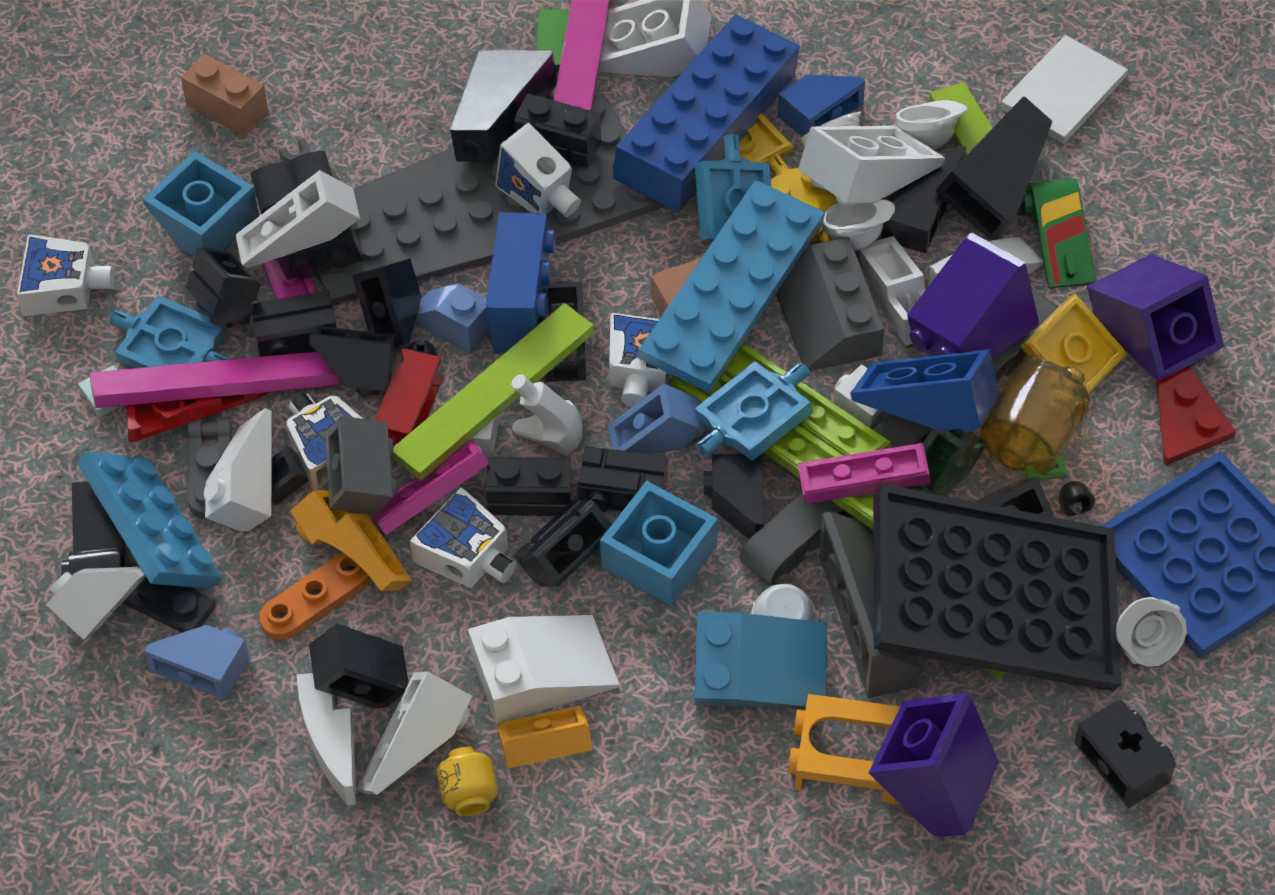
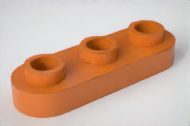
M340 553L268 601L262 607L259 614L261 629L271 639H290L363 590L369 584L371 578L349 556ZM346 567H355V569L350 572L343 571V569ZM312 590H321L317 595L308 594ZM278 613H286V614H287V615H286L285 617H283V618H275V617H274V616L277 615Z

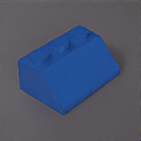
M499 212L486 301V312L494 354L506 353L539 325L540 317L547 316L548 296L543 291L544 285H551L552 264L547 259L548 253H555L556 233L554 229H549L546 213Z

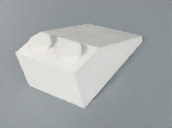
M639 0L609 9L599 72L658 77L681 75L708 45L711 23L710 12L702 0Z
M897 126L811 127L798 170L811 178V183L814 186L827 189L834 194L837 202L855 207L858 203L877 202L944 164L945 157Z
M593 615L507 617L468 629L470 653L496 724L620 687Z

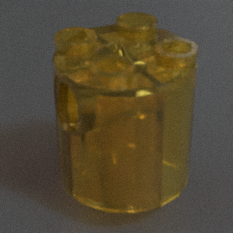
M1036 355L1026 356L1022 364L1016 368L981 427L980 437L984 447L996 460L1011 470L1025 472L1024 468L1026 465L1033 464L1034 470L1032 472L1039 475L1049 473L1056 466L1089 409L1090 397L1087 388L1083 385L1085 381L1084 374L1073 366L1062 367L1053 362L1045 361Z

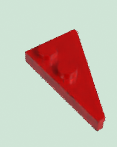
M1190 366L1161 381L1156 380L1158 408L1160 411V432L1162 433L1163 462L1165 465L1235 437L1236 430Z
M269 392L126 405L128 441H140L269 394Z

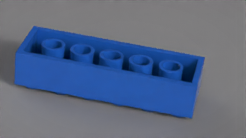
M735 14L616 146L613 179L679 212L697 191L695 163L725 159L723 136L738 134L740 142L747 134V130L751 129L757 122L758 116L764 114L773 104L781 90L795 76L800 45Z

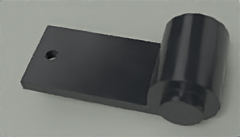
M88 481L72 483L73 551L69 552V560H62L61 562L62 575L67 571L73 575L82 569L125 567V541L97 495H94L95 492Z

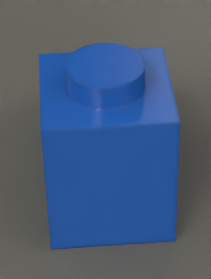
M805 75L795 83L786 85L778 94L777 116L803 137L809 133L811 127H819L831 120L850 114L863 105L865 81L861 77Z

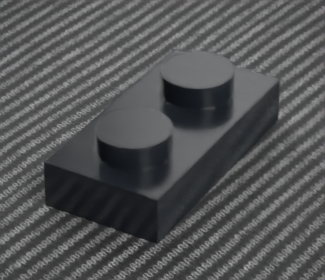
M147 577L122 603L181 633L201 627L216 608L214 599L190 587L150 584Z

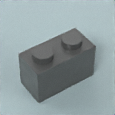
M340 416L325 434L329 507L333 510L377 515L393 499L396 490V480L394 476H391L390 465L393 454V442L388 438L387 422Z

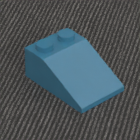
M697 611L695 705L806 709L808 694L826 696L827 623L739 612Z

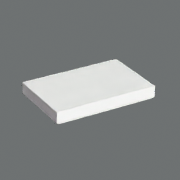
M1065 35L1001 101V109L1008 113L1025 96L1053 121L1048 136L1064 144L1127 77L1128 69Z

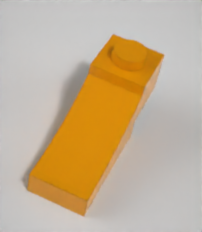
M313 490L290 510L297 521L296 528L299 534L311 544L332 545L342 551L368 574L381 592L399 591L413 581L368 514H351L347 511L330 509L329 492Z

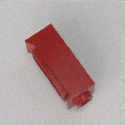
M402 348L403 363L397 364L375 418L376 421L387 422L388 438L392 440L393 447L428 418L443 380V376L436 375L441 363V357Z

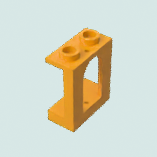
M808 694L806 709H797L794 735L801 736L800 748L791 747L788 774L796 775L795 789H802L803 779L884 790L883 802L900 804L869 774L874 761L826 755L817 751L809 741L811 728L824 720H838L890 728L900 706Z

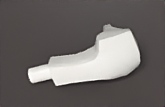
M523 374L515 376L511 385L521 395L520 405L535 415L515 421L512 425V431L519 437L544 445L567 457L578 448L582 440V416L570 400L562 399L544 383H531Z

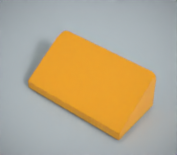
M582 706L569 707L496 724L507 769L593 750L590 729Z

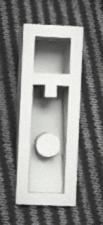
M319 170L236 234L242 266L250 268L334 239L360 219L353 188Z
M264 408L240 425L206 481L204 489L205 518L242 532L252 530L271 517V410Z
M414 672L356 790L364 794L378 795L451 738L455 731H460L470 715L468 705L472 695L430 672Z

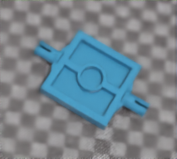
M738 134L723 136L725 159L695 163L700 241H714L755 180L771 187L769 163L751 162L741 158Z
M158 295L149 308L136 317L121 312L118 309H115L114 313L110 315V325L127 331L126 338L115 351L117 362L131 368L231 360L233 358L215 352L216 348L228 334L227 328L211 323L209 316Z
M753 362L695 408L697 420L711 429L712 432L695 444L699 453L707 458L722 444H727L736 448L752 461L813 413L811 402L795 389V386L811 375L808 367L802 362H798L787 373L780 375L766 370L757 362Z

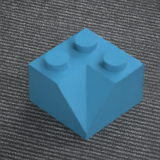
M196 151L143 198V204L175 244L194 257L196 250L201 249V247L223 251L236 239V234L259 217L254 186Z
M646 481L600 539L601 568L673 606L716 549L718 518Z

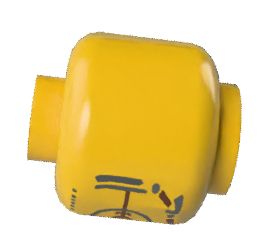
M460 747L448 753L449 758L442 761L437 767V779L443 805L450 810H455L458 816H472L487 811L490 808V803L498 795L492 759L484 753L475 752L473 747Z

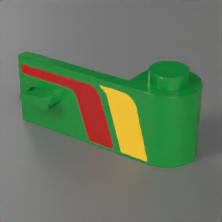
M1073 178L1029 183L1021 202V209L1023 215L1030 214L1031 221L1037 222L1048 288L1095 283L1082 199L1077 180Z

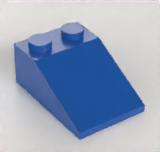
M990 349L874 362L871 363L850 392L852 401L939 431L954 430L956 433L962 434L975 431L981 427L999 397V390Z

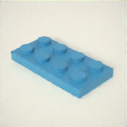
M84 452L77 464L150 584L210 588L219 582L222 576L212 562V556L200 543L193 532V526L183 516L175 503L173 494L166 489L156 473V467L152 462L143 457Z

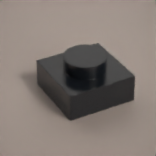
M286 446L271 458V500L277 505L309 481L298 454L289 446Z

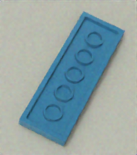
M755 180L639 348L638 359L710 393L824 222L825 212Z

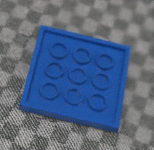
M1221 451L1101 525V527L1114 529L1116 568L1144 598L1154 597L1180 607V612L1186 620L1187 628L1184 642L1200 659L1275 611V506Z

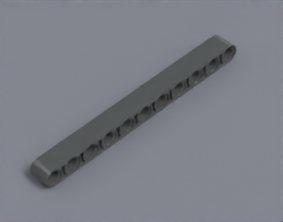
M1032 290L1041 325L1058 306L1037 291ZM1037 328L992 359L996 381L1003 375L1008 377L1023 363L1020 360L1027 353L1020 345ZM892 414L873 429L891 442V448L923 443V446L928 449L943 435L939 430ZM801 493L749 539L743 547L739 559L769 585H777L776 579L784 572L789 574L806 559L803 555L813 546L816 549L820 546L822 513L831 511L847 518H851L852 515L831 500L804 504L803 493Z

